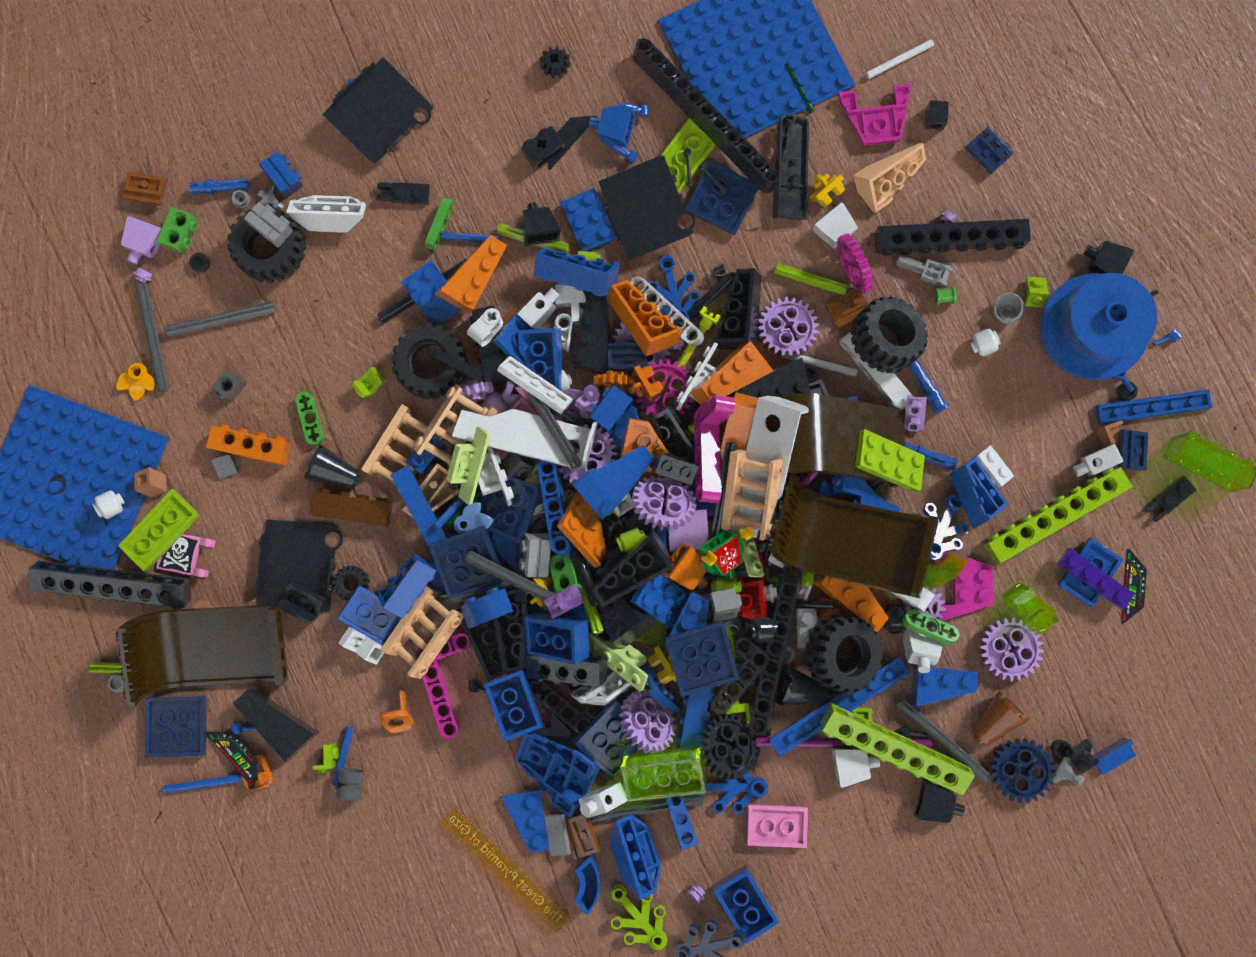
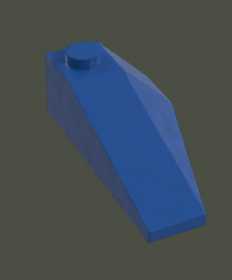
M561 328L518 330L519 351L527 368L562 391Z
M642 445L623 454L620 459L614 462L610 460L605 463V466L597 470L593 468L587 471L573 483V486L598 516L603 519L621 503L654 458L647 448Z

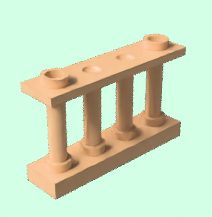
M457 384L449 388L444 403L424 434L419 436L414 443V449L417 454L421 455L423 450L430 452L447 462L448 466L446 468L448 471L452 456L428 442L433 434L436 433L454 445L467 444L465 440L453 438L451 433L439 427L444 417L457 423L459 416L450 411L455 400L480 415L491 417L498 412L490 404H487L486 407H481L461 395L462 388Z
M401 404L361 470L370 475L373 472H378L393 481L391 477L393 472L381 466L380 463L383 456H388L405 467L409 466L413 475L416 476L418 471L406 463L408 459L393 451L390 445L393 440H399L414 449L415 441L402 434L401 427L403 424L408 423L424 433L428 426L411 417V410ZM436 433L433 434L438 439H442V437L437 435Z
M746 450L730 452L721 529L728 531L736 528L737 525L745 527L749 525L752 529L761 531L760 540L768 539L775 532L774 520L780 477L783 474V459L779 458L770 461L769 465L748 460ZM745 467L768 472L767 484L745 479ZM742 487L766 492L765 502L760 503L743 498L741 496ZM740 506L763 511L762 523L740 517Z
M425 586L423 594L414 601L411 611L404 615L381 648L385 654L394 656L399 654L412 667L407 675L419 679L427 673L429 666L454 630L461 624V620L464 617L462 612L453 609L449 612L437 601V596H439L440 592L429 586ZM431 606L445 618L439 628L426 617V613ZM420 622L434 634L428 644L415 633V629ZM409 638L423 650L417 660L404 649V645Z

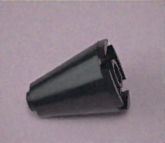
M321 444L317 447L309 463V471L304 476V479L307 481L345 488H352L353 485L357 486L361 478L356 468Z
M784 666L776 699L777 704L810 705L825 704L826 701H829L831 697L830 689L822 687L812 677L790 666Z

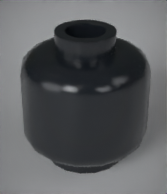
M898 604L888 605V608L884 610L888 620L883 625V628L889 631L890 634L903 633L906 627L902 622V618L907 611L899 607Z
M769 617L752 618L746 626L747 637L752 642L758 644L771 642L777 633V626Z

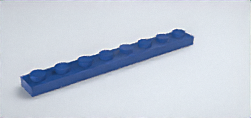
M897 657L881 667L880 670H877L876 678L870 680L871 684L868 687H862L863 689L859 692L840 693L768 739L778 757L822 730L820 722L831 703L851 712L909 675L910 672L902 659Z

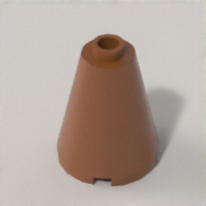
M1000 691L995 695L973 730L975 733L973 737L981 745L984 743L989 745L1029 721L1027 717L1024 719L1021 717L1024 713L1009 698L1001 697L1003 693Z

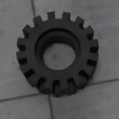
M344 566L333 576L335 578L332 581V584H334L333 591H336V595L340 596L343 600H349L355 591H349L344 586V581L348 576H355L358 580V585L366 589L370 587L368 585V582H370V579L367 577L368 574L357 566Z

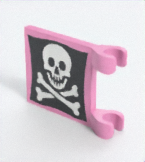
M183 534L158 560L156 568L207 578L208 570L196 568L200 546L214 548L216 541Z

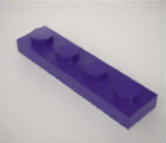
M1071 548L1065 551L1057 563L1120 610H1124L1135 595Z

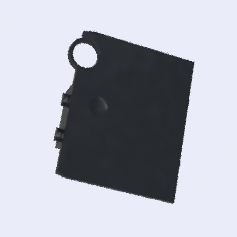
M383 57L375 65L372 63L368 67L366 66L362 73L342 92L339 91L335 95L332 105L322 115L367 159L376 164L386 153L393 150L404 136H408L417 124L424 125L428 123L431 119L433 107ZM417 108L427 110L429 117L426 121L421 122L415 119L414 111Z
M664 155L598 181L606 201L604 205L606 210L610 211L619 235L617 240L620 245L622 244L628 261L684 239L694 233L692 229L695 226V217L691 212L685 211L682 203L684 201L682 193L679 194L675 184L677 179L675 174H671ZM684 214L690 215L693 219L692 225L687 229H683L678 225L679 217Z
M266 519L265 533L261 534V540H259V563L257 578H255L256 593L259 594L258 605L278 604L283 599L288 584L293 580L326 598L321 612H329L334 587L332 581L334 570L336 569V549L340 548L343 543V536L338 531V526L323 523ZM330 532H336L340 536V542L336 547H329L325 542V538Z

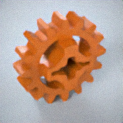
M610 370L602 375L594 376L593 384L603 389V392L607 388L611 389L613 386L625 392V389L629 390L632 386L630 380L635 378L625 375L623 371Z

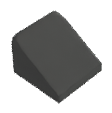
M227 454L212 459L219 479L239 474L234 455Z

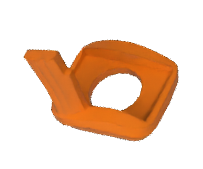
M399 690L401 710L381 713L379 716L380 722L390 733L409 730L413 725V719L406 710V692L403 690ZM392 719L403 720V723L399 725H390L388 722Z
M265 754L255 755L257 764L261 765L264 769V772H260L258 775L259 780H256L255 788H252L241 775L245 787L250 791L268 787L272 783L273 776Z

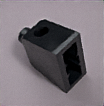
M536 202L529 203L522 215L524 246L559 241L561 228L550 208H539Z
M1104 241L1097 248L1088 244L1083 251V255L1091 258L1088 270L1094 274H1123L1134 249Z
M923 780L914 817L923 821L950 823L952 815L960 817L964 815L965 805L955 803L957 795Z

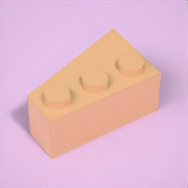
M438 463L420 486L433 511L460 492V490H453L449 487V482L446 480L449 471ZM406 505L402 511L413 518Z

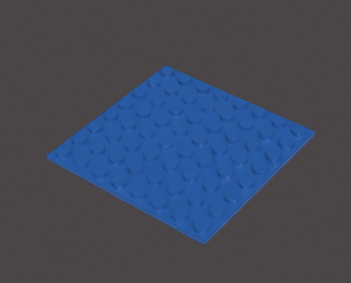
M699 0L658 19L687 79L744 138L777 124L782 116L786 117L790 113L796 115L807 109L784 66L786 63L795 72L797 83L803 87L806 92V100L810 101L813 106L838 95L839 92L855 87L847 67L811 0Z
M28 385L0 451V538L66 564L115 570L123 551L118 545L131 532L146 496L135 491L134 474L149 467L157 470L170 438L35 386ZM54 476H62L66 479V488L60 494L55 493L63 488L61 480H55L49 484L50 479ZM111 490L115 495L119 493L125 503L122 504L123 511L105 519L103 516L99 517L92 504L95 503V497Z

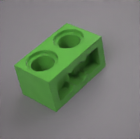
M170 207L157 242L165 248L184 254L190 247V239L193 232L197 229L198 220L192 214ZM186 220L185 224L180 226V222ZM179 237L178 241L173 243V239Z
M557 554L551 557L549 572L553 578L555 593L557 594L574 584L577 585L580 592H583L584 588L570 554L567 556Z

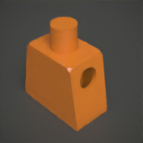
M681 543L671 556L674 561L673 568L663 573V575L687 589L694 590L696 586L699 589H703L707 585L708 580L703 577L707 571L700 567L701 557L692 546Z

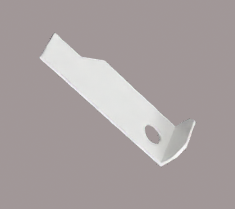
M764 396L759 397L746 449V457L748 460L769 465L770 461L779 458L783 459V474L780 477L778 500L782 497L801 414L808 413L809 409L804 405L780 397ZM770 414H774L780 419V428L776 432H771L766 427V418ZM745 467L744 477L748 480L767 484L768 472ZM742 487L741 496L743 498L760 503L765 502L766 492ZM740 506V517L761 522L763 511ZM737 525V527L733 528V530L739 532L740 529L743 528L745 530L746 527ZM752 529L755 532L753 538H757L758 530Z
M511 409L488 417L461 410L452 434L453 438L473 442L476 427L481 426L490 433L488 447L571 467L539 415ZM556 420L568 441H574L579 445L580 450L576 454L581 460V466L577 469L585 471L597 433V422H594L592 428L588 429Z

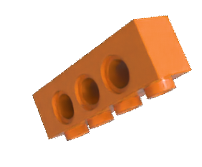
M219 424L218 427L211 425L206 448L286 466L291 444L286 442V438L274 436V439L267 438L268 434L256 432L253 435L249 434V430L237 428V431L231 430V426ZM233 435L234 441L229 445L228 438ZM252 439L253 445L247 449L246 443ZM270 443L271 450L265 453L264 448Z

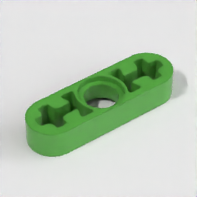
M446 197L442 199L426 238L425 248L434 251L437 249L442 232H444L452 212L454 200Z
M300 392L296 396V405L305 439L309 444L319 446V444L323 443L325 437L315 399L308 392ZM304 396L310 399L307 401L308 408H313V410H307L306 405L301 403L304 400ZM308 414H314L315 421L312 424H307L305 421V417ZM307 428H314V432L317 435H319V437L316 438L317 441L310 439V437L313 436V432L311 429L308 430Z
M909 610L902 618L906 628L943 644L951 645L959 638V631L956 627L917 610ZM911 616L914 617V618H913V620L915 621L914 623L911 622V621H912L911 618H910ZM926 623L933 624L935 627V631H929L926 627ZM946 632H950L951 638H948V634Z

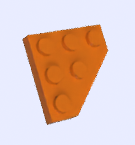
M628 418L620 458L623 454L642 445L647 448L653 458L657 450L668 453L648 421ZM650 464L638 480L643 481L644 477L649 480L650 475L657 478L658 474L650 468Z
M577 490L557 527L591 565L596 568L601 565L607 553L601 520Z

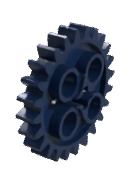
M1015 738L1014 744L1011 740H1007V747L1004 744H1000L1002 751L995 749L998 756H991L995 764H989L990 767L994 768V771L990 772L991 776L996 777L992 780V783H999L996 789L998 791L1003 790L1002 795L1004 797L1009 795L1011 801L1017 798L1019 803L1022 802L1023 798L1025 802L1030 803V797L1038 801V794L1045 797L1043 790L1045 789L1050 792L1047 785L1054 784L1050 777L1056 776V774L1051 772L1056 766L1049 764L1053 758L1046 757L1049 751H1041L1043 748L1041 744L1035 747L1036 741L1031 740L1028 744L1027 738H1023L1022 743L1019 738ZM1026 751L1028 757L1025 761H1021L1020 754ZM1011 763L1012 771L1005 773V765ZM1021 766L1024 767V772H1025L1024 774H1021V773H1020V772H1021V769H1020ZM1039 767L1040 775L1034 777L1032 772L1034 768ZM1010 777H1014L1012 781H1008ZM1024 779L1025 786L1022 789H1018L1017 782Z

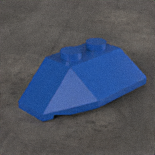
M629 814L614 821L610 844L622 881L638 900H641L657 891L656 885L660 875L661 862L649 826L635 818L634 815Z

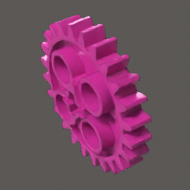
M850 233L839 236L836 242L839 251L838 255L843 269L846 271V276L849 277V281L860 294L871 291L873 289L872 286H874L872 282L874 280L871 277L873 274L860 244L853 238V235L850 236Z
M660 359L659 365L652 361V369L655 375L662 373L665 376V380L661 382L663 388L667 383L669 375H672V379L668 385L670 392L665 393L661 406L657 404L662 393L652 403H649L645 394L636 401L637 404H643L640 410L647 409L646 416L653 413V417L656 412L666 407V399L673 398L676 401L681 391L686 392L687 387L685 385L689 379L687 376L690 371L683 372L684 365L678 368L677 361L673 365H670V359L667 360L666 364H663L662 359ZM654 377L648 379L650 384L656 382ZM674 381H681L683 387L680 390L673 389L672 383ZM689 396L687 397L680 411L678 410V412L683 416L685 415L683 411L684 408L690 410V407L687 403H694V400L691 399Z

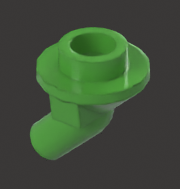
M766 568L767 584L773 583L774 587H778L779 591L782 575L772 578L769 569Z

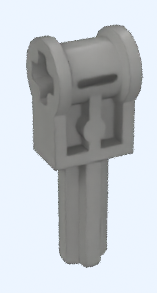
M899 255L896 261L897 266L921 274L920 280L940 288L947 287L946 281L949 273L953 271V268L949 265L927 259L926 263H922Z

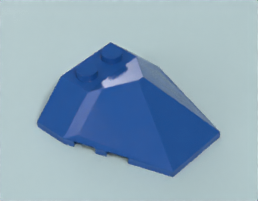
M532 732L524 734L515 757L517 763L530 778L534 777L541 785L539 789L542 792L546 791L553 799L551 803L569 818L579 808V799L590 792L600 769V766L582 753Z

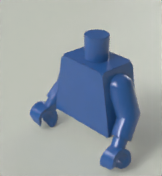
M629 103L613 105L609 108H603L600 118H590L589 127L597 129V135L601 143L619 155L625 156V160L629 163L635 162L638 156L637 152L627 150L636 118L635 113L647 117L649 113L648 106L644 104L639 105V107Z

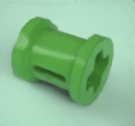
M956 287L944 290L935 288V304L940 305V303L945 302L956 304Z

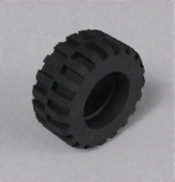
M278 208L274 209L276 211L274 214L278 218L281 215L290 222L288 226L293 231L285 239L281 248L274 256L268 259H256L253 256L252 245L260 233L244 220L251 211L250 209L244 211L245 215L243 217L239 215L236 218L238 220L236 224L232 223L230 227L232 234L229 233L227 238L231 242L227 244L228 251L231 252V259L245 274L260 282L265 280L267 283H273L274 279L278 281L284 280L283 276L285 275L290 277L293 275L292 270L294 268L298 270L301 266L299 261L304 260L305 254L302 252V250H306L305 237L300 231V227L287 213L285 214Z
M880 297L875 299L852 322L850 334L853 335L851 342L852 345H855L854 350L856 354H859L861 356L860 359L863 362H867L870 368H877V371L882 373L885 371L886 373L903 371L916 361L927 347L928 339L926 338L928 337V330H925L926 323L922 321V315L914 310L915 307L911 304H906V301L903 299L897 300L896 297ZM879 324L887 326L895 333L899 346L891 344L883 337Z
M426 324V327H422V325H417L415 330H407V335L404 338L400 336L398 346L394 345L393 351L395 354L391 357V362L394 364L392 367L393 373L396 375L398 382L416 397L419 396L426 400L428 398L436 400L440 396L446 397L450 387H454L455 384H462L464 374L446 366L444 371L437 377L423 379L413 369L414 357L424 347L438 346L446 353L468 363L465 350L458 338L450 330H445L443 326L437 325L435 327L433 324Z
M833 615L830 618L823 619L821 621L822 624L818 623L814 627L815 631L810 633L808 637L810 638L809 643H806L805 647L807 649L805 660L808 661L806 666L808 671L812 672L811 677L822 687L844 693L859 692L863 689L862 687H868L871 684L870 680L876 678V672L881 668L880 660L883 659V653H881L882 643L878 641L880 638L878 633L874 631V627L871 624L866 623L863 619L843 615ZM848 637L852 647V654L847 666L840 671L836 663V651L840 642Z

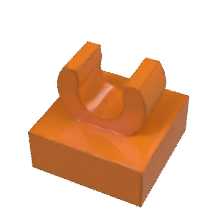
M824 597L820 598V601H834ZM836 607L835 609H817V616L830 618L832 615H840L841 609Z

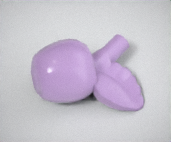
M508 381L502 395L498 392L490 393L486 397L487 399L483 401L482 407L490 404L498 411L497 414L507 411L508 408L510 409L522 396L511 393L514 383Z

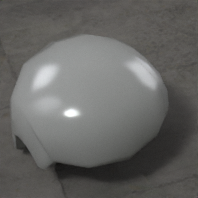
M1012 292L1001 294L994 303V316L999 322L1005 324L1016 322L1023 313V300L1019 295Z

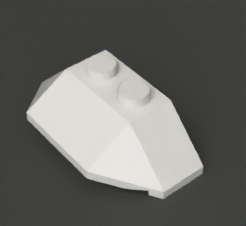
M313 195L299 200H290L286 213L309 231L340 233L348 232L363 219L366 203L350 196Z
M607 666V681L600 687L589 688L588 685H582L571 693V696L580 703L606 706L622 692L628 691L631 688V684Z

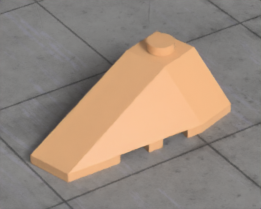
M916 144L877 161L854 175L857 192L873 212L877 213L893 200L892 196L895 192L904 187L903 183L909 176H913L926 161L924 144Z

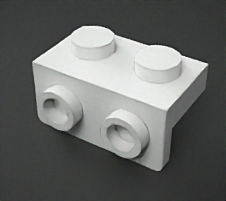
M991 445L976 456V459L997 489L1014 477Z

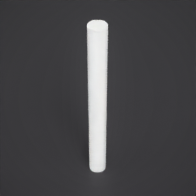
M930 39L866 72V77L871 79L933 47V40Z
M787 353L783 357L792 361L802 357L804 364L855 377L858 369L803 355L797 357L794 353L791 358L788 357Z

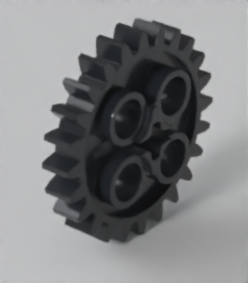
M727 713L715 716L714 719L708 720V725L703 726L706 731L700 733L704 739L699 740V743L703 744L699 751L705 753L701 759H707L705 766H712L710 772H716V777L723 776L724 780L744 777L743 774L749 773L748 768L754 767L751 761L757 760L753 753L758 752V750L754 749V745H757L758 742L752 740L756 735L750 734V727H745L747 721L741 722L740 716L735 717L734 714L727 715Z

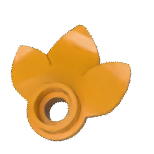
M134 363L128 368V372L119 376L116 387L117 390L128 389L133 400L138 401L144 396L146 390H154L155 381L148 374L147 368L143 364ZM137 370L141 371L139 376H136Z

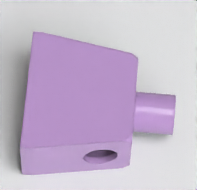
M128 216L121 241V246L130 251L127 261L138 265L141 256L152 259L161 246L157 239L162 228Z

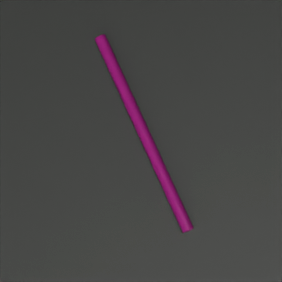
M755 737V742H758L755 747H772L768 740L771 737ZM809 738L795 748L858 747L852 744L848 746L838 738ZM911 739L932 749V740ZM878 741L875 743V745H879L883 741Z

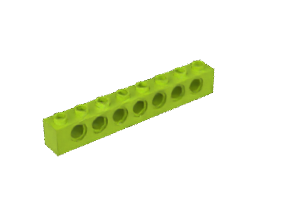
M1111 467L1102 471L1103 475L1097 478L1094 476L1085 481L1087 485L1083 487L1079 485L1069 490L1070 494L1064 497V495H1061L1053 500L1054 504L1050 506L1046 504L1038 508V513L1031 516V514L1022 517L1020 519L1021 523L1016 526L1014 523L1004 528L1005 532L998 535V533L989 536L987 538L988 542L983 545L994 563L1000 564L1132 488L1133 486L1122 468L1113 469ZM1104 481L1109 485L1108 490H1105L1103 487ZM1088 490L1092 493L1091 500L1086 495ZM1071 500L1076 503L1075 509H1072L1070 506ZM1055 509H1057L1060 513V517L1058 519L1054 517ZM1038 519H1041L1044 523L1042 529L1037 525ZM1022 528H1024L1027 531L1026 538H1023L1021 536L1020 532ZM1006 537L1011 541L1009 548L1004 545Z
M830 704L820 722L823 733L828 737H836L848 746L852 744L863 753H871L883 762L889 761L898 769H906L918 778L924 777L933 785H941L953 794L959 793L964 795L975 777L969 766L835 704ZM842 725H848L844 729L839 728ZM860 733H865V735L861 737L857 736ZM883 741L881 744L875 745L876 742ZM895 749H900L898 752L893 753ZM913 757H917V759L913 761L910 760Z

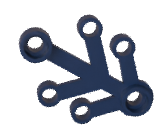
M710 919L705 924V932L699 945L692 946L694 939L701 931L699 925L693 923L687 929L688 935L685 942L677 944L674 954L675 957H699L696 954H703L706 957H724L714 950L731 946L735 949H741L747 941V936L742 930H735L729 938L709 942L712 935L718 929L717 921ZM709 924L713 925L714 929L710 928Z

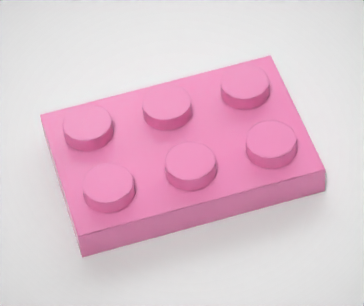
M748 804V846L807 848V806Z

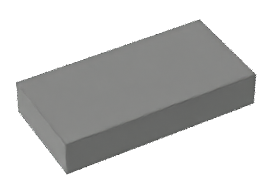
M565 815L545 816L551 856L571 854Z

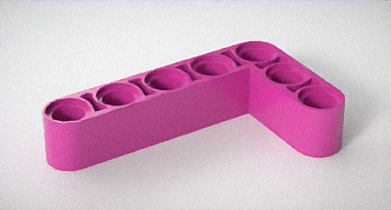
M713 395L694 414L695 464L698 466L695 482L696 499L698 502L718 503L721 499L719 425L733 414L735 408L733 397Z
M466 633L450 636L446 642L449 646V651L446 654L440 651L429 666V668L436 670L435 678H430L427 673L422 677L440 734L446 739L455 737L459 733L460 725L438 659L469 649L472 645ZM461 636L467 638L468 643L465 647H461L458 644ZM418 648L416 651V659L419 658L423 651L421 648ZM436 686L442 689L441 697H437L433 693ZM441 705H445L448 708L449 712L445 716L439 712ZM447 724L454 726L455 731L453 734L446 732L445 727Z

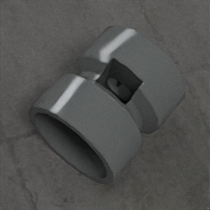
M340 768L338 773L340 784L336 787L335 797L349 801L361 800L363 788L360 787V784L364 782L365 771L353 768Z

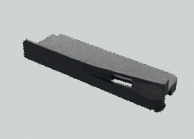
M791 113L787 114L786 117L782 116L778 120L775 170L779 173V180L773 189V219L786 218L805 221L807 220L809 121L805 117L798 116L796 118ZM785 138H787V139H786L785 150H783L784 140H785Z

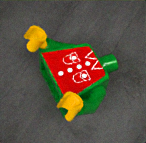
M749 525L745 530L743 528L740 529L739 534L730 530H723L698 547V551L702 556L700 567L710 574L724 576L726 580L733 579L736 576L734 568L743 562L744 542L751 539L755 532Z

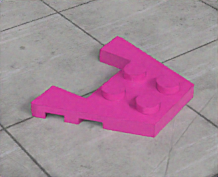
M911 84L894 86L895 105L858 109L856 90L838 93V99L862 146L900 142Z
M945 551L939 559L933 560V564L953 565L954 604L941 605V607L945 608V611H940L943 617H936V619L944 621L993 605V566L951 551ZM933 605L934 613L936 612L937 605Z

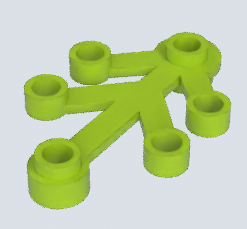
M622 884L614 885L611 889L612 899L616 902H621L634 919L614 916L611 919V927L615 930L621 927L642 928L648 935L634 934L632 931H628L624 934L625 944L648 943L652 949L662 950L668 941L666 933L662 931L663 917L666 914L665 907L660 904L654 907L656 919L655 928H653L649 924L650 901L653 895L651 894L649 899H641L642 912L640 913L626 896L625 886ZM616 891H621V892H622V896H621V897H617V896L615 895V892H616ZM658 908L663 909V913L661 915H658L656 913V910ZM616 919L620 921L618 926L613 924V921ZM632 935L633 940L627 941L626 936ZM656 937L661 938V942L655 943L654 939Z

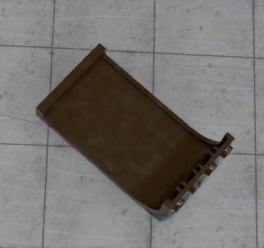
M802 393L779 396L780 398L804 405L809 409L808 413L801 414L787 475L806 472L824 473L889 483V487H899V485L856 468L855 464L859 431L863 429L905 447L902 409L821 394ZM770 414L766 418L765 423L768 430L771 432L778 431L781 424L780 419L774 414Z
M790 476V480L786 481L784 487L785 498L780 501V516L776 518L774 523V530L776 531L774 537L770 538L768 546L774 558L788 566L808 573L921 598L939 524L937 516L930 515L929 518L827 497L806 488L801 483L799 476Z
M280 604L159 611L133 618L121 625L116 631V640L119 642L120 647L118 658L122 663L121 679L124 681L125 686L123 696L127 701V707L136 706L146 696L168 688L275 682V686L284 685L288 680Z

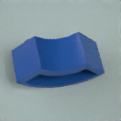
M497 587L486 591L487 595L479 599L472 597L464 601L465 605L460 608L468 629L513 611L505 589L498 590Z
M592 854L586 856L575 868L580 886L574 895L573 901L586 915L591 912L597 902L601 882L599 867Z

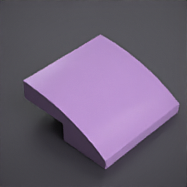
M706 509L695 510L690 523L686 522L685 527L680 525L678 530L673 526L671 527V530L668 531L670 552H675L681 543L698 549V547L709 541Z

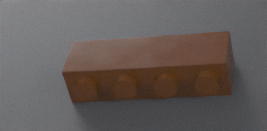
M319 489V492L313 491L310 515L389 527L393 504L387 502L388 499L376 497L375 501L369 500V496L357 494V498L349 497L350 493L338 492V495L331 494V490Z

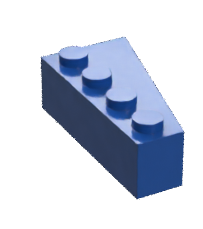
M543 248L536 254L534 276L544 281H555L562 286L569 285L579 291L593 292L596 296H605L610 291L611 285L617 283L620 262L614 261L612 265L604 263V259L600 258L586 260L583 255L569 257L567 252Z
M714 687L683 697L682 706H686L685 713H681L679 725H682V731L677 733L676 745H679V750L703 754L702 751H699L703 747L699 740L704 739L700 733L706 731L703 726L708 723L711 707L709 706L713 700Z

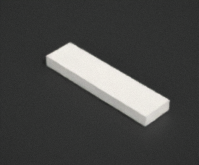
M511 356L498 367L497 371L559 414H562L573 400Z

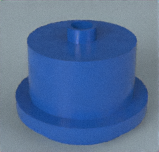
M1119 273L1084 274L1066 281L1049 296L1040 316V338L1049 358L1065 373L1083 380H1106L1129 370L1141 358L1156 329L1157 309L1154 299L1146 287L1130 276Z

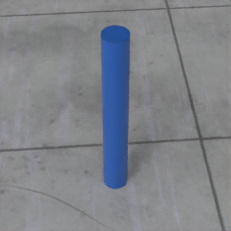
M442 232V240L483 242L490 236Z
M346 726L332 785L337 786L340 784L338 773L339 769L345 766L354 727Z

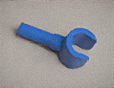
M1173 330L1152 343L1156 346L1168 339L1174 343L1182 335L1178 330Z
M1126 371L1121 376L1113 377L1116 381L1121 380L1130 392L1134 390L1125 377Z
M241 721L230 725L234 734L256 730L253 726L243 727Z

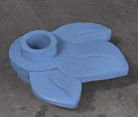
M475 502L464 508L463 514L456 518L454 528L459 534L483 525L487 529L493 523V519L488 515L480 513L481 503ZM462 521L467 522V527L465 529L461 528L460 526Z

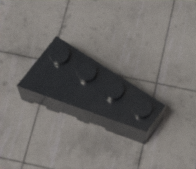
M755 268L736 270L729 291L730 296L728 302L725 303V311L722 320L719 321L717 335L714 336L712 342L713 344L717 343V347L720 350L737 349L749 341L756 347L762 276Z
M588 291L571 364L574 369L603 374L609 371V301L607 294L605 296H596L593 292Z
M494 305L474 309L472 311V316H470L471 325L474 322H476L484 314L486 310L491 308L495 309ZM500 330L484 347L475 341V345L479 346V353L477 355L479 363L483 367V382H492L493 386L504 384L508 381L511 382L509 378L497 371L498 367L506 360V354L493 342Z
M801 357L729 394V397L734 398L736 392L756 398L802 393L811 394L803 358Z
M671 403L656 412L652 417L658 437L669 454L695 463L694 435L675 405ZM682 482V486H685V485H688V486H689V485H690V484H687V483Z
M596 569L590 573L595 584L601 577L596 574ZM629 593L604 607L600 604L597 605L612 643L626 647L655 626L654 622L645 615L646 613L630 602L633 596Z
M521 589L506 591L513 611L493 619L503 673L526 669L525 617L532 613V605L530 604L532 595Z
M461 608L456 609V611L462 612ZM463 617L461 623L487 680L490 681L505 674L503 673L494 620L468 629Z
M255 688L246 690L233 702L235 707L284 762L292 759L320 733Z

